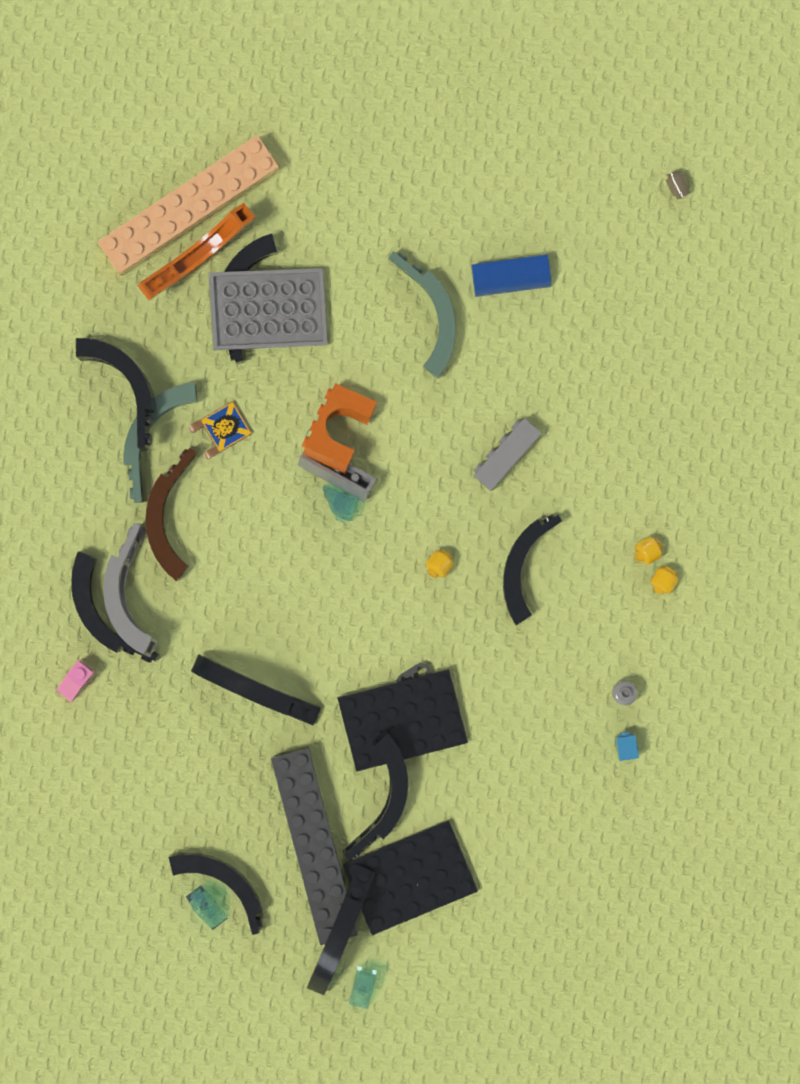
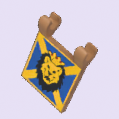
M233 401L189 426V430L192 433L204 427L215 447L205 451L204 454L207 459H211L252 434Z

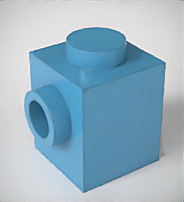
M630 731L619 733V736L615 737L618 760L639 758L636 735H631Z

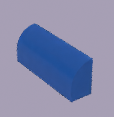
M548 254L471 265L475 297L551 287Z

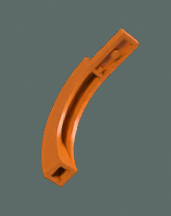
M242 203L230 211L221 222L189 249L137 285L138 288L150 301L209 260L240 234L256 217L245 203Z

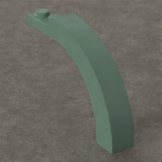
M393 251L389 256V260L417 282L426 291L435 306L439 324L438 338L435 348L427 362L423 365V368L438 379L450 360L455 342L456 324L451 301L442 284L429 270L422 275V270L415 264L411 266L406 262L408 259L402 253L398 252L396 254Z
M196 383L175 386L155 397L156 413H149L152 417V425L149 426V430L168 411L182 405L198 403ZM136 416L127 434L123 460L125 466L131 465L132 468L128 469L129 480L133 482V488H130V499H134V503H143L141 450L137 448Z

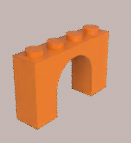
M335 383L333 389H328L324 398L327 399L326 404H321L317 412L319 418L317 421L313 420L309 429L312 433L310 437H305L302 447H304L303 455L345 473L355 450L334 441L326 431V423L335 416H347L368 425L377 402Z

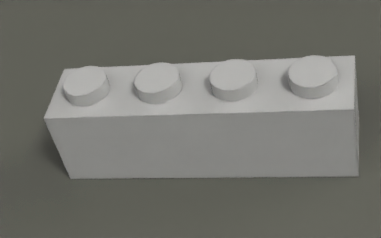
M525 418L522 421L518 419L511 427L513 429L510 435L505 434L499 440L501 445L498 449L492 448L486 455L488 460L484 464L480 462L473 470L476 473L473 477L489 491L498 484L541 435V432Z
M303 453L298 462V466L362 502L366 501L376 482V478L349 464L346 472L343 473L307 457Z

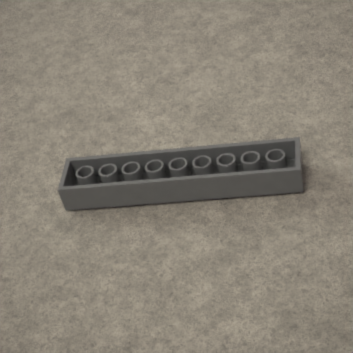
M309 747L271 757L319 943L324 945L347 889ZM356 923L350 937L358 936Z

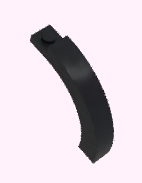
M551 514L543 520V525L538 519L531 523L516 539L507 556L503 572V594L507 610L515 625H518L532 615L526 606L521 591L523 561L533 543L545 532L562 522L559 515L554 517Z
M178 853L168 857L173 876L184 873L204 874L220 880L231 888L245 908L252 935L260 933V928L263 927L261 917L256 915L263 912L260 899L250 882L236 868L221 859L200 853Z

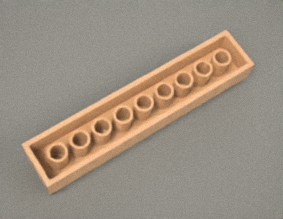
M256 135L99 240L98 244L119 275L122 276L278 172L279 166L258 135Z

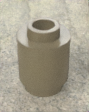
M675 170L667 175L668 179L665 181L672 195L676 196L677 200L691 193L689 190L691 187L683 172L679 173L678 170Z

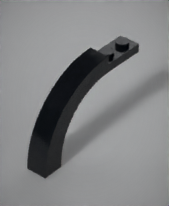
M272 233L262 236L245 246L231 260L224 272L248 271L261 260L278 254ZM241 349L229 350L231 361L235 360L236 364L244 362Z
M76 338V357L80 361H95L110 365L119 370L129 381L137 406V448L141 451H149V445H152V435L149 433L152 417L149 413H156V402L146 375L128 355L115 346L95 339Z
M78 551L72 569L71 587L76 611L86 629L101 644L116 653L120 651L121 647H124V652L134 655V653L142 655L140 659L146 662L157 661L159 653L153 651L151 657H148L136 651L101 619L95 608L91 592L92 574L98 559Z
M198 654L191 669L192 673L226 690L313 726L321 710L320 707L260 683Z
M384 730L372 744L381 754L388 768L390 784L388 797L381 813L373 823L343 849L344 855L349 860L353 857L357 858L367 844L371 845L377 839V835L384 840L397 824L405 807L408 793L407 768L397 743L387 730Z
M357 865L328 939L313 970L307 989L325 995L357 921L375 872Z

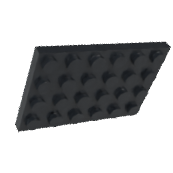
M449 668L337 697L356 772L386 764L381 754L372 744L384 730H387L394 738L404 759L468 743Z
M449 820L342 864L349 882L352 880L357 865L375 872L361 908L371 935L478 892Z

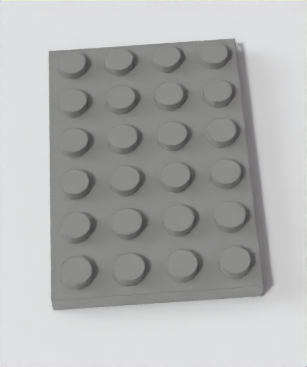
M323 268L208 273L213 350L327 345Z

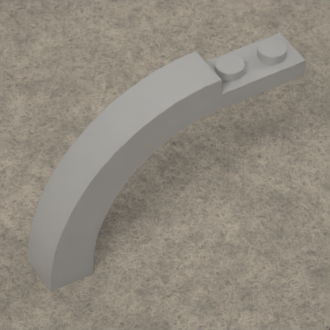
M134 523L128 530L125 543L119 549V556L111 555L107 564L104 578V602L110 622L119 636L136 651L151 657L158 640L145 633L136 624L129 612L125 595L128 570L146 533V528Z

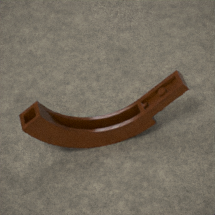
M191 447L189 450L185 449L179 456L180 462L177 465L173 464L167 472L169 474L168 478L162 473L160 474L151 490L146 508V532L151 550L161 567L175 581L180 579L189 565L178 557L167 539L163 520L164 507L170 490L198 454Z

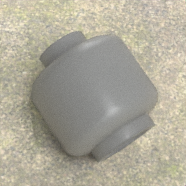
M621 680L613 686L612 696L617 703L630 705L637 698L638 691L632 682Z

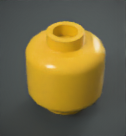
M648 536L636 543L634 557L639 563L642 562L649 565L661 558L663 546L657 538Z
M442 549L434 551L425 563L428 569L427 573L435 579L437 577H446L454 566L453 557Z
M667 566L657 568L650 580L654 586L652 590L660 595H663V593L671 594L679 582L678 573Z

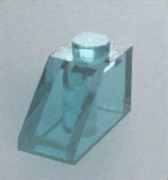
M324 485L322 489L332 513L336 515L335 519L346 523L347 520L351 521L360 500Z
M202 885L186 896L194 912L212 930L228 919Z
M357 967L349 1005L368 1008L376 971Z

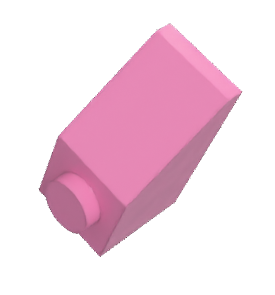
M78 660L65 676L57 691L72 702L95 671L81 660Z

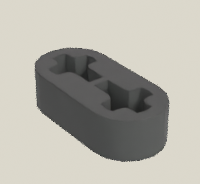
M424 663L416 664L400 674L397 682L402 681L401 677L403 676L405 678L410 676L414 678L413 674L418 672L417 668L419 666L427 669L425 674H429L430 669Z

